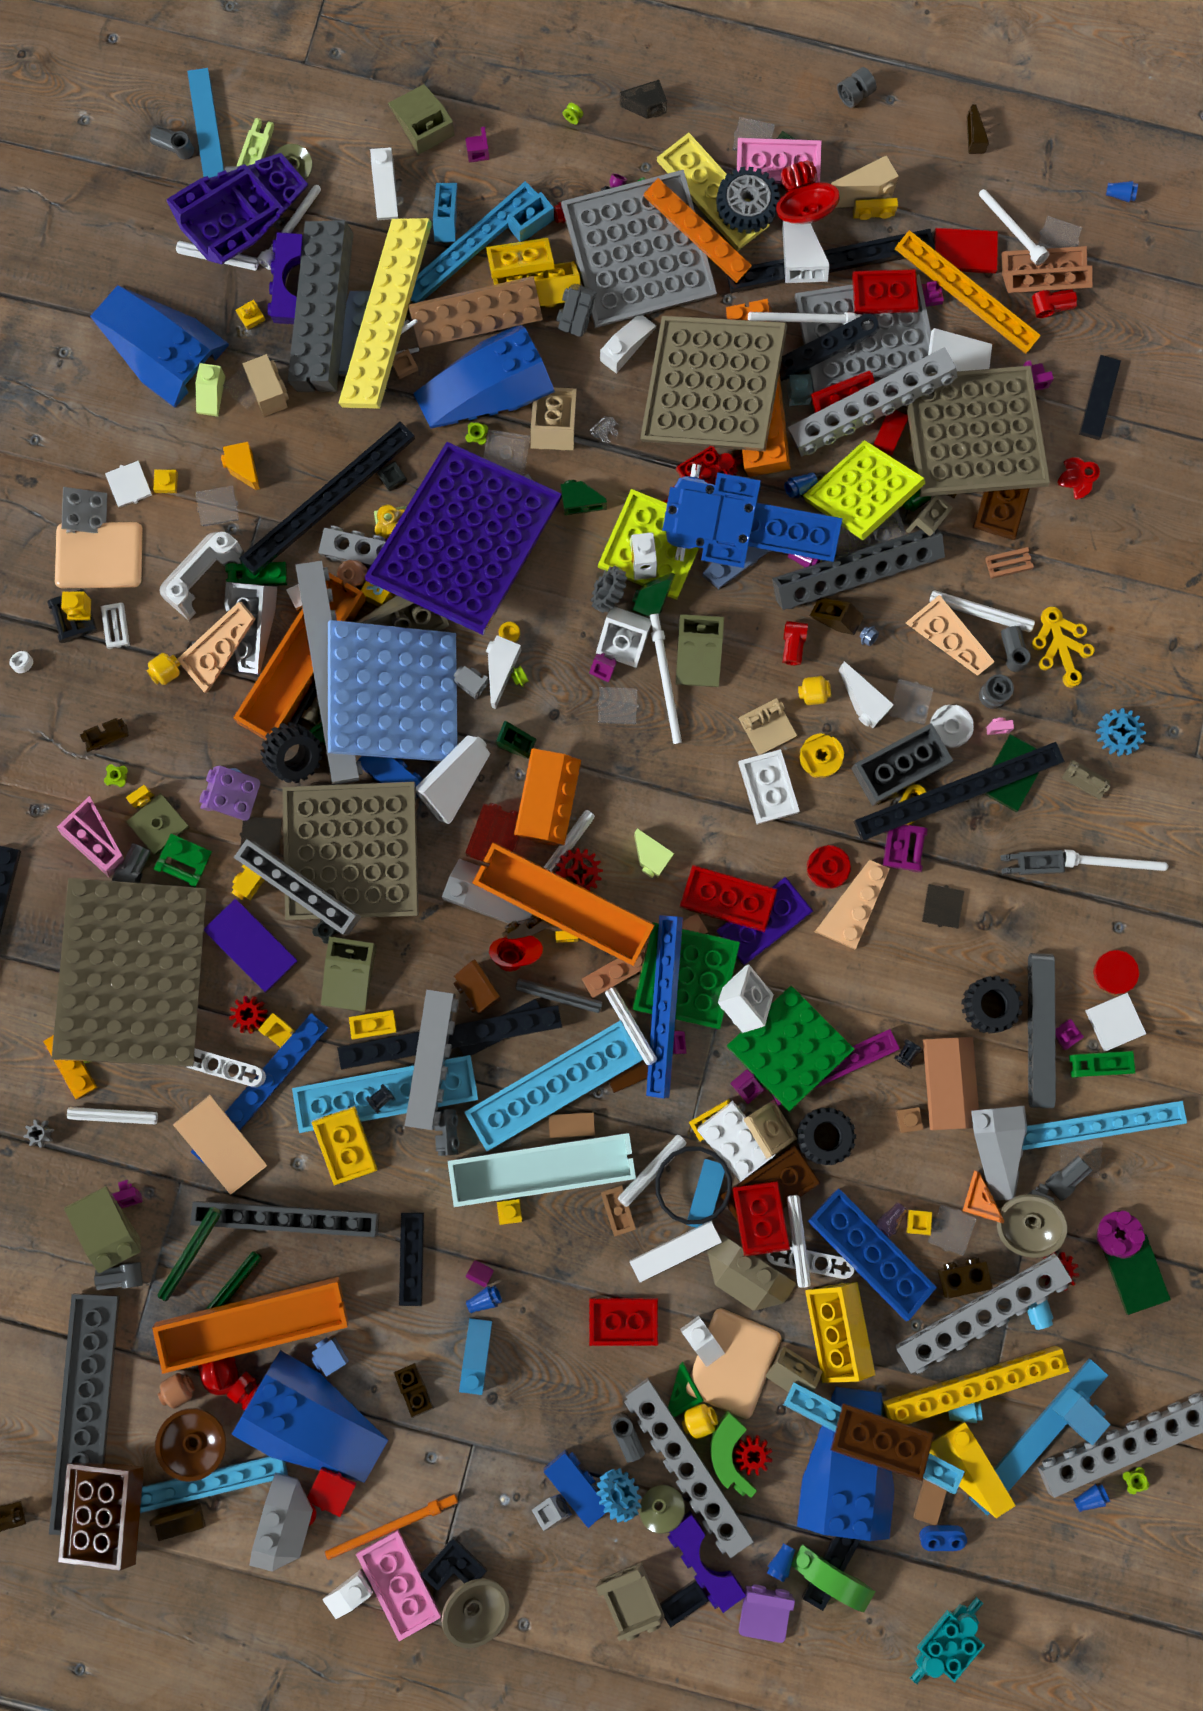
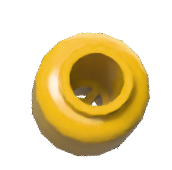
M161 653L148 662L149 669L146 671L156 684L167 685L179 676L180 671L178 667L181 664L174 655L169 657L168 654Z
M823 676L804 678L802 686H798L799 698L804 699L806 705L826 703L828 698L831 697L829 680H825Z
M700 1404L686 1410L684 1414L685 1420L682 1421L685 1433L691 1434L695 1439L714 1433L716 1425H718V1418L714 1409L706 1404Z

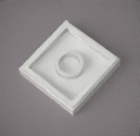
M1128 993L1085 1010L1104 1052L1146 1034Z

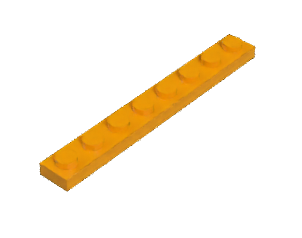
M910 230L895 247L897 252L932 280L937 281V284L1025 354L1041 336Z

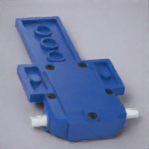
M692 464L690 477L679 478L676 485L670 487L662 531H666L667 542L677 547L674 560H679V555H681L680 561H684L686 548L700 547L703 548L702 561L744 568L749 546L834 562L843 518L757 503L761 480L717 473L715 485L708 484L704 479H699L702 465H697V470H695L696 464Z

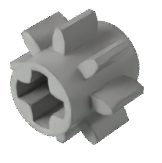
M35 1119L33 1126H25L28 1131L27 1135L23 1137L30 1140L29 1146H34L38 1142V1146L42 1148L45 1146V1141H53L50 1135L55 1130L49 1129V1121H44L40 1125V1121ZM42 1130V1134L36 1137V1133Z

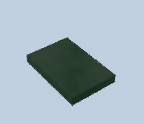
M1010 734L992 766L1037 748ZM1039 773L984 795L1017 812Z
M1144 1234L1145 1239L1140 1250L1129 1258L1111 1256L1103 1251L1126 1315H1131L1171 1300L1147 1234Z

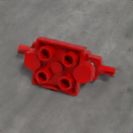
M710 446L678 465L676 471L681 478L685 476L690 477L692 464H696L695 470H697V465H702L699 479H704L708 484L715 485L717 473L737 475L736 467L743 463V454L741 453L733 459L729 453L719 455L714 446Z

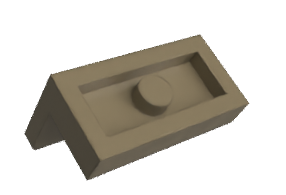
M935 495L906 529V532L909 534L917 525L927 535L931 536L953 507L939 495Z
M783 1346L778 1353L775 1363L765 1376L788 1392L793 1383L813 1392L818 1385L823 1371Z

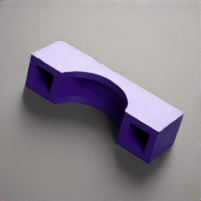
M277 232L276 240H273L272 248L273 253H275V261L271 262V273L274 276L273 282L270 281L269 293L272 295V301L268 303V315L274 323L294 325L297 297L287 291L286 278L292 268L301 264L302 234Z
M690 1510L684 1515L680 1525L669 1532L670 1534L667 1537L674 1548L679 1546L683 1552L681 1558L687 1568L693 1567L697 1573L694 1578L702 1589L706 1587L709 1591L708 1599L715 1609L719 1607L724 1613L746 1597V1594L731 1570L725 1572L714 1571L702 1562L699 1550L701 1542L705 1537V1532Z

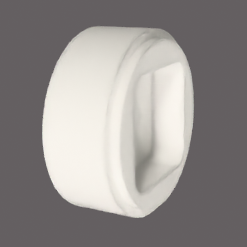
M19 651L10 659V666L17 673H25L33 665V658L26 651Z

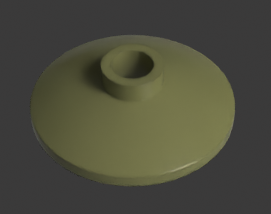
M286 144L274 153V155L282 153L292 166L296 165V171L305 181L309 178L313 163L309 152L304 147L298 144Z
M667 1485L651 1488L643 1496L640 1503L639 1514L642 1523L647 1529L658 1534L669 1533L676 1529L682 1522L685 1514V1503L681 1494L675 1488ZM663 1503V1509L657 1511V1505Z

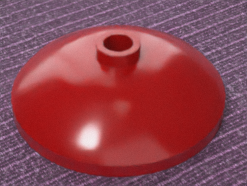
M822 182L802 185L781 197L776 206L777 214L780 219L791 224H811L817 222L835 209L840 200L839 190L832 184Z

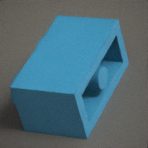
M540 192L507 215L508 228L519 242L525 241L554 221V207L543 193Z
M1069 1388L1052 1409L1074 1431L1093 1446L1111 1424L1104 1418L1106 1414L1097 1405L1092 1407L1089 1404L1091 1399L1080 1390L1077 1393Z

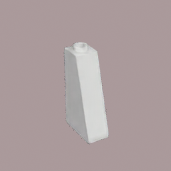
M783 221L785 283L828 282L829 262L811 224H791Z
M467 735L416 786L415 791L441 822L447 824L452 822L490 755L486 749V743L480 737Z

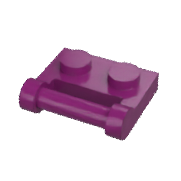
M903 825L888 831L883 866L918 873L922 872L923 865H921L924 838L927 836L928 829L913 825ZM910 834H915L913 860L910 863L907 862Z

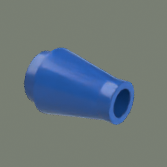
M1133 181L1108 183L1106 196L1128 203L1135 201L1138 183H1133Z
M811 472L806 475L789 478L784 484L787 495L790 498L800 497L818 483L817 477Z
M495 1285L492 1287L487 1286L471 1299L466 1300L470 1313L496 1308L498 1304L502 1303L500 1292Z
M1094 1484L1073 1499L1079 1512L1106 1507V1504L1111 1502L1102 1484L1097 1486Z
M783 1543L778 1553L767 1566L769 1567L767 1574L782 1582L785 1581L786 1577L789 1578L796 1550Z

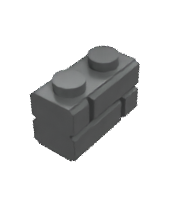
M572 284L569 289H565L562 301H565L564 309H560L557 316V321L560 322L559 330L570 332L579 337L586 333L597 294L596 291L578 284Z

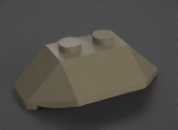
M719 1233L718 1235L722 1242L709 1248L707 1252L714 1284L753 1311L785 1303L797 1283L756 1256H744L741 1246Z

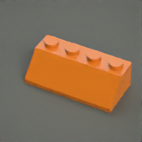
M531 749L514 835L545 845L565 846L581 765L580 759L562 753Z

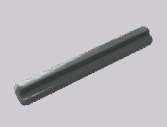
M518 979L516 983L517 991L595 1013L601 1011L602 1002L599 1000L524 979Z

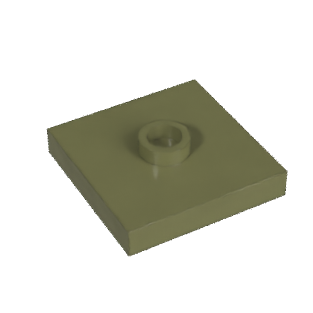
M161 793L126 821L155 856L164 849L171 833L179 837L190 828Z

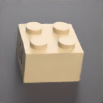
M267 354L242 363L264 417L288 408L286 400L289 399L287 390L279 376L274 360L269 361Z

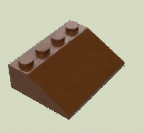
M90 1463L67 1464L58 1562L119 1571L136 1565L143 1466Z

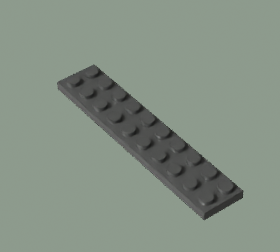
M79 1293L71 1295L49 1535H61L67 1464H105L120 1296Z

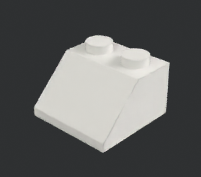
M614 606L606 617L596 654L601 655L605 653L606 658H615L618 662L637 668L652 625L651 619Z
M746 965L723 986L718 1004L741 1032L744 1033L765 1026L774 994L750 965Z

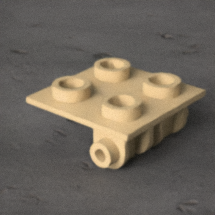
M777 698L738 718L758 756L797 737L783 711L785 710L783 703L779 702Z

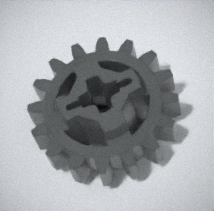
M610 566L608 571L604 570L603 576H599V580H596L593 586L595 590L592 592L591 602L593 603L591 606L594 609L604 613L609 612L610 608H614L615 602L618 603L619 598L623 597V588L626 587L624 582L627 580L626 572L616 566Z

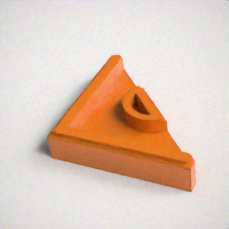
M974 1170L963 1211L1003 1224L1004 1219L981 1173Z

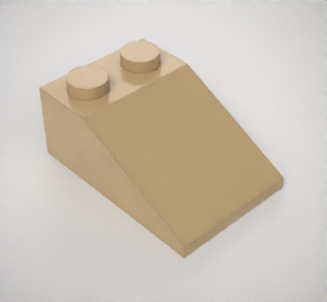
M884 156L832 182L831 184L839 190L840 195L839 203L835 208L854 207L856 200L892 198L899 176L888 157Z
M554 388L555 392L533 402L531 448L573 450L576 389Z

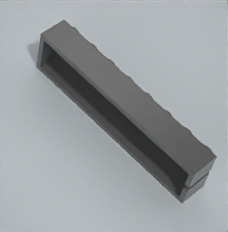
M345 220L305 221L288 382L297 392H315V388L319 392H337L354 234Z

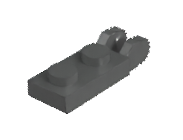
M1063 850L1019 852L1017 854L1000 856L1001 861L1004 862L1018 860V868L1007 867L1001 869L1003 875L1058 874L1065 872Z

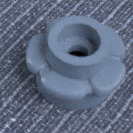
M875 626L865 627L859 636L861 644L873 645L879 636V632L875 630Z

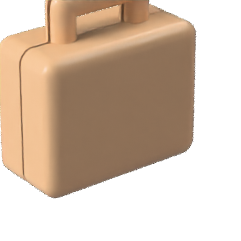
M106 522L98 528V533L80 531L66 533V529H61L62 523L57 526L55 584L57 587L133 588L140 585L142 578L143 534L141 524L138 522Z
M720 1308L714 1312L708 1330L725 1354L708 1367L705 1366L697 1355L690 1376L703 1398V1402L724 1411H729L731 1414L743 1419H748L753 1415L766 1381L765 1375L771 1368L780 1345L781 1335L776 1330ZM688 1382L686 1386L687 1393L697 1398Z

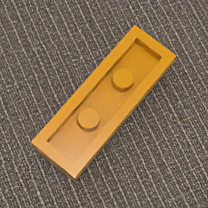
M54 1035L43 1041L51 1056ZM54 1060L75 1099L78 1100L98 1088L83 1061Z

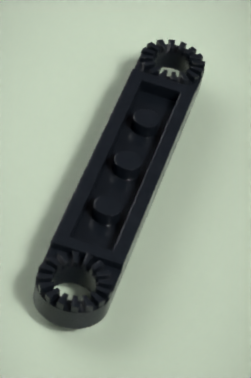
M864 314L783 355L779 371L780 381L787 380L855 346L864 339L874 336L879 329L877 318L873 314ZM868 320L874 323L870 330L862 328V324Z

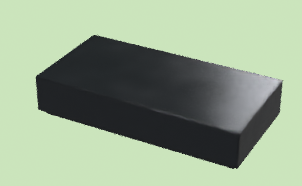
M694 1579L662 1601L660 1606L665 1615L664 1618L671 1628L706 1604L709 1599L705 1591Z

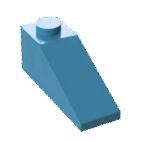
M436 183L433 212L434 242H455L457 183Z
M469 1318L459 1389L461 1393L482 1395L484 1392L492 1321Z

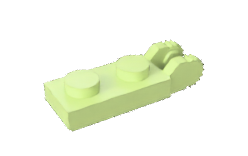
M256 118L245 140L237 166L244 164L249 166L255 164L256 160L265 157L274 129L273 122H268L264 133H259L262 126L261 119Z

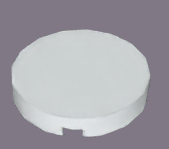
M944 705L931 717L930 723L933 724L945 747H960L973 734V718L962 706Z

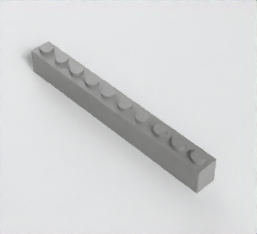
M322 561L296 564L332 784L359 781L358 775L363 773L361 761L356 762L355 755L328 753V622L336 620L335 610H330L329 602H333L331 588L327 589L325 582L330 580L328 567L323 568Z

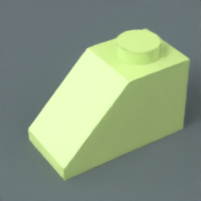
M199 363L196 379L197 414L219 415L225 375L221 366Z
M637 829L634 837L639 863L643 868L642 872L651 878L653 876L659 878L674 853Z

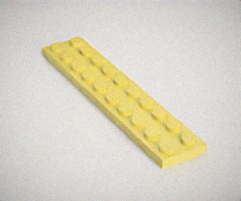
M429 218L391 220L339 399V404L342 408L380 409L402 327L431 230L432 222Z

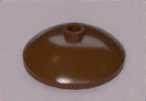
M197 1408L183 1409L168 1417L161 1425L155 1441L156 1457L162 1469L171 1477L186 1482L198 1481L213 1473L222 1462L226 1451V1435L219 1420L211 1413ZM191 1438L197 1439V1446L191 1444Z

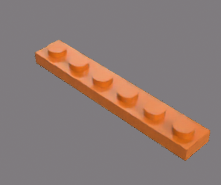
M659 178L646 190L643 196L736 283L748 272L752 265Z

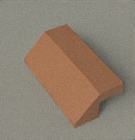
M1087 246L1046 249L1049 252V257L1038 266L1030 259L1029 250L1002 252V276L1008 293L1093 287L1092 266H1087Z
M973 1037L923 1040L930 1130L973 1128L971 1111L979 1110Z

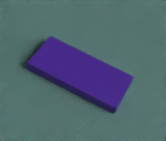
M786 877L772 887L778 889L765 932L730 922L725 923L716 931L721 938L740 942L737 958L743 966L813 912Z
M236 898L203 929L265 993L298 962Z

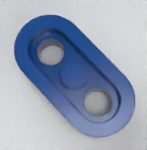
M930 1525L924 1527L919 1533L921 1545L927 1551H959L967 1544V1536L964 1529L957 1525Z

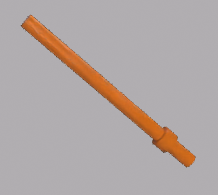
M453 1494L440 1501L437 1499L431 1501L424 1508L326 1550V1558L330 1560L427 1516H436L442 1513L443 1509L457 1504L458 1499Z

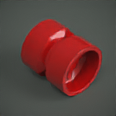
M245 1371L230 1389L227 1397L235 1404L241 1403L242 1409L245 1411L260 1384L257 1385L256 1379Z

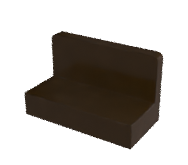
M201 1503L157 1515L149 1521L150 1526L155 1525L158 1542L206 1527Z

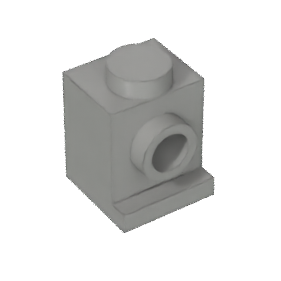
M460 666L454 674V682L457 686L476 700L489 684V679L485 675L481 678L480 672L472 667L468 669L466 666Z

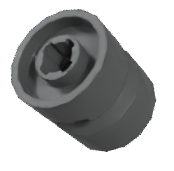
M861 67L852 73L851 77L845 78L837 85L840 99L849 108L857 105L863 98H867L877 88L873 75L865 67Z
M1002 674L990 677L980 688L979 699L981 703L990 709L1001 707L1013 695L1014 687L1011 679Z

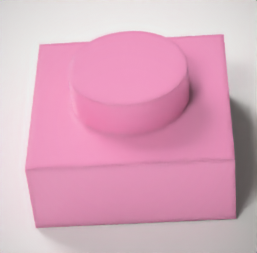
M1006 718L993 719V722L986 727L987 735L1008 734L1014 729L1013 720L1006 721Z

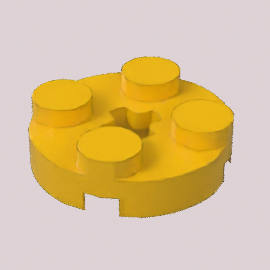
M822 733L810 736L801 747L800 763L803 769L812 777L826 778L839 770L843 762L844 750L841 743L833 736L830 737ZM821 750L822 753H827L825 761L816 758L818 755L817 751Z

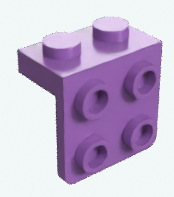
M223 766L213 767V770L210 769L206 781L209 782L207 789L203 790L199 802L202 803L200 809L206 811L214 810L240 820H248L259 790L260 780Z
M745 1585L746 1597L743 1598L739 1623L740 1635L783 1643L786 1638L789 1612L794 1610L795 1600L792 1594L783 1589H776L774 1591L768 1590L761 1585Z

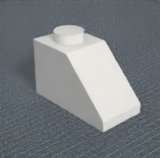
M699 1316L680 1329L706 1367L725 1354Z
M360 1569L322 1600L335 1619L368 1599L374 1590L368 1578Z

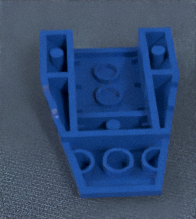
M119 285L115 287L90 316L139 380L174 408L188 394L185 385L198 371L199 363L204 364L209 357L216 361L229 346L225 340L196 318Z
M518 325L480 342L413 394L432 429L458 423V420L466 418L472 420L484 414H499L498 411L506 409L509 411L517 410L555 392L545 365L526 328Z
M282 1350L279 1351L231 1434L271 1458L319 1471L321 1467H324L336 1474L341 1473V1476L364 1483L388 1442V1439L330 1384L320 1372Z
M835 1386L830 1402L840 1407L844 1403L885 1417L881 1392ZM824 1426L820 1427L814 1449H812L807 1468L802 1476L797 1527L822 1535L865 1541L890 1539L894 1501L892 1471L830 1451L835 1432Z

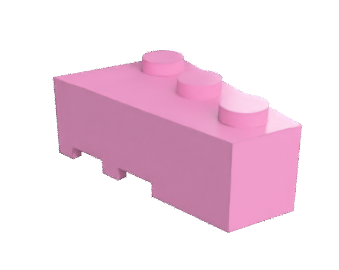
M90 796L57 826L61 835L109 878L114 874L116 868L123 863L124 858Z

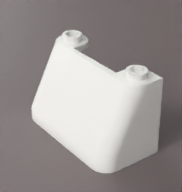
M226 532L208 534L161 584V596L187 620H190L196 612L192 607V601L195 597L189 592V589L216 560L223 566L229 562L242 564L239 557L244 554V551L238 541Z

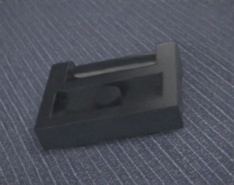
M84 589L74 591V592H85V593H86V591H85ZM62 596L47 601L49 609H52L60 643H66L74 638L98 631L92 611L90 620H70L72 630L67 631L60 608Z

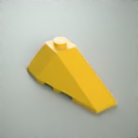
M965 1422L959 1423L932 1441L929 1453L965 1471L959 1487L991 1515L998 1518L1016 1506Z

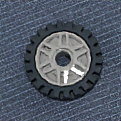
M740 167L739 172L735 169L732 170L731 174L728 173L725 176V180L723 179L720 183L716 201L717 212H719L720 219H724L723 223L726 226L730 224V229L732 230L738 228L740 233L746 230V234L751 233L753 229L755 233L759 232L760 228L765 229L773 221L777 213L776 206L780 197L775 180L773 178L769 179L767 172L762 174V169L757 168L756 172L753 171L754 167H749L748 170H745V167Z

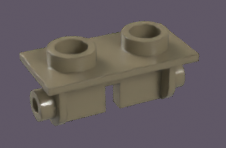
M1071 760L1062 776L1063 780L1101 800L1104 792H1107L1111 786L1109 784L1110 780L1074 760Z

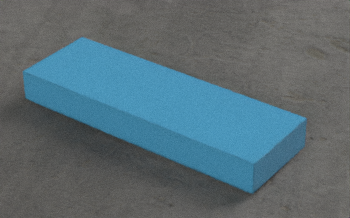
M704 1159L687 1220H701L713 1215L725 1173L720 1163ZM690 1224L688 1226L696 1228L703 1224Z

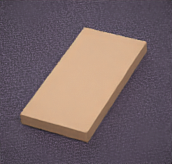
M211 1095L173 1124L230 1195L267 1166L266 1162Z

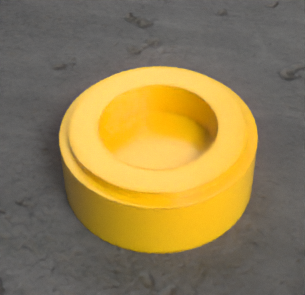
M505 622L499 628V636L516 643L520 638V628L514 622Z

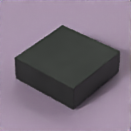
M395 461L377 472L389 492L407 481Z

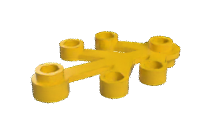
M1048 607L1041 614L1043 626L1038 636L1033 639L1032 647L1035 650H1042L1046 646L1045 638L1051 630L1054 638L1045 656L1039 661V667L1045 671L1049 670L1053 666V658L1058 650L1066 671L1063 675V683L1069 688H1074L1081 683L1082 675L1078 670H1075L1068 648L1080 653L1083 658H1089L1094 653V647L1091 644L1083 645L1063 635L1061 628L1072 632L1076 638H1082L1087 633V627L1084 624L1076 625L1064 619L1062 612L1058 608ZM1049 614L1055 615L1056 619L1051 620ZM1081 628L1083 630V634L1077 633L1076 629ZM1036 640H1040L1042 646H1038ZM1084 648H1088L1090 654L1084 653ZM1043 660H1047L1049 666H1044ZM1071 674L1076 675V681L1070 678Z

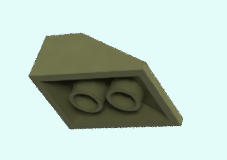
M107 1186L64 1207L87 1257L98 1273L141 1252L140 1236Z

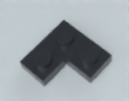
M452 1537L421 1572V1576L438 1591L453 1573L465 1584L474 1579H481L487 1572V1568L457 1539Z

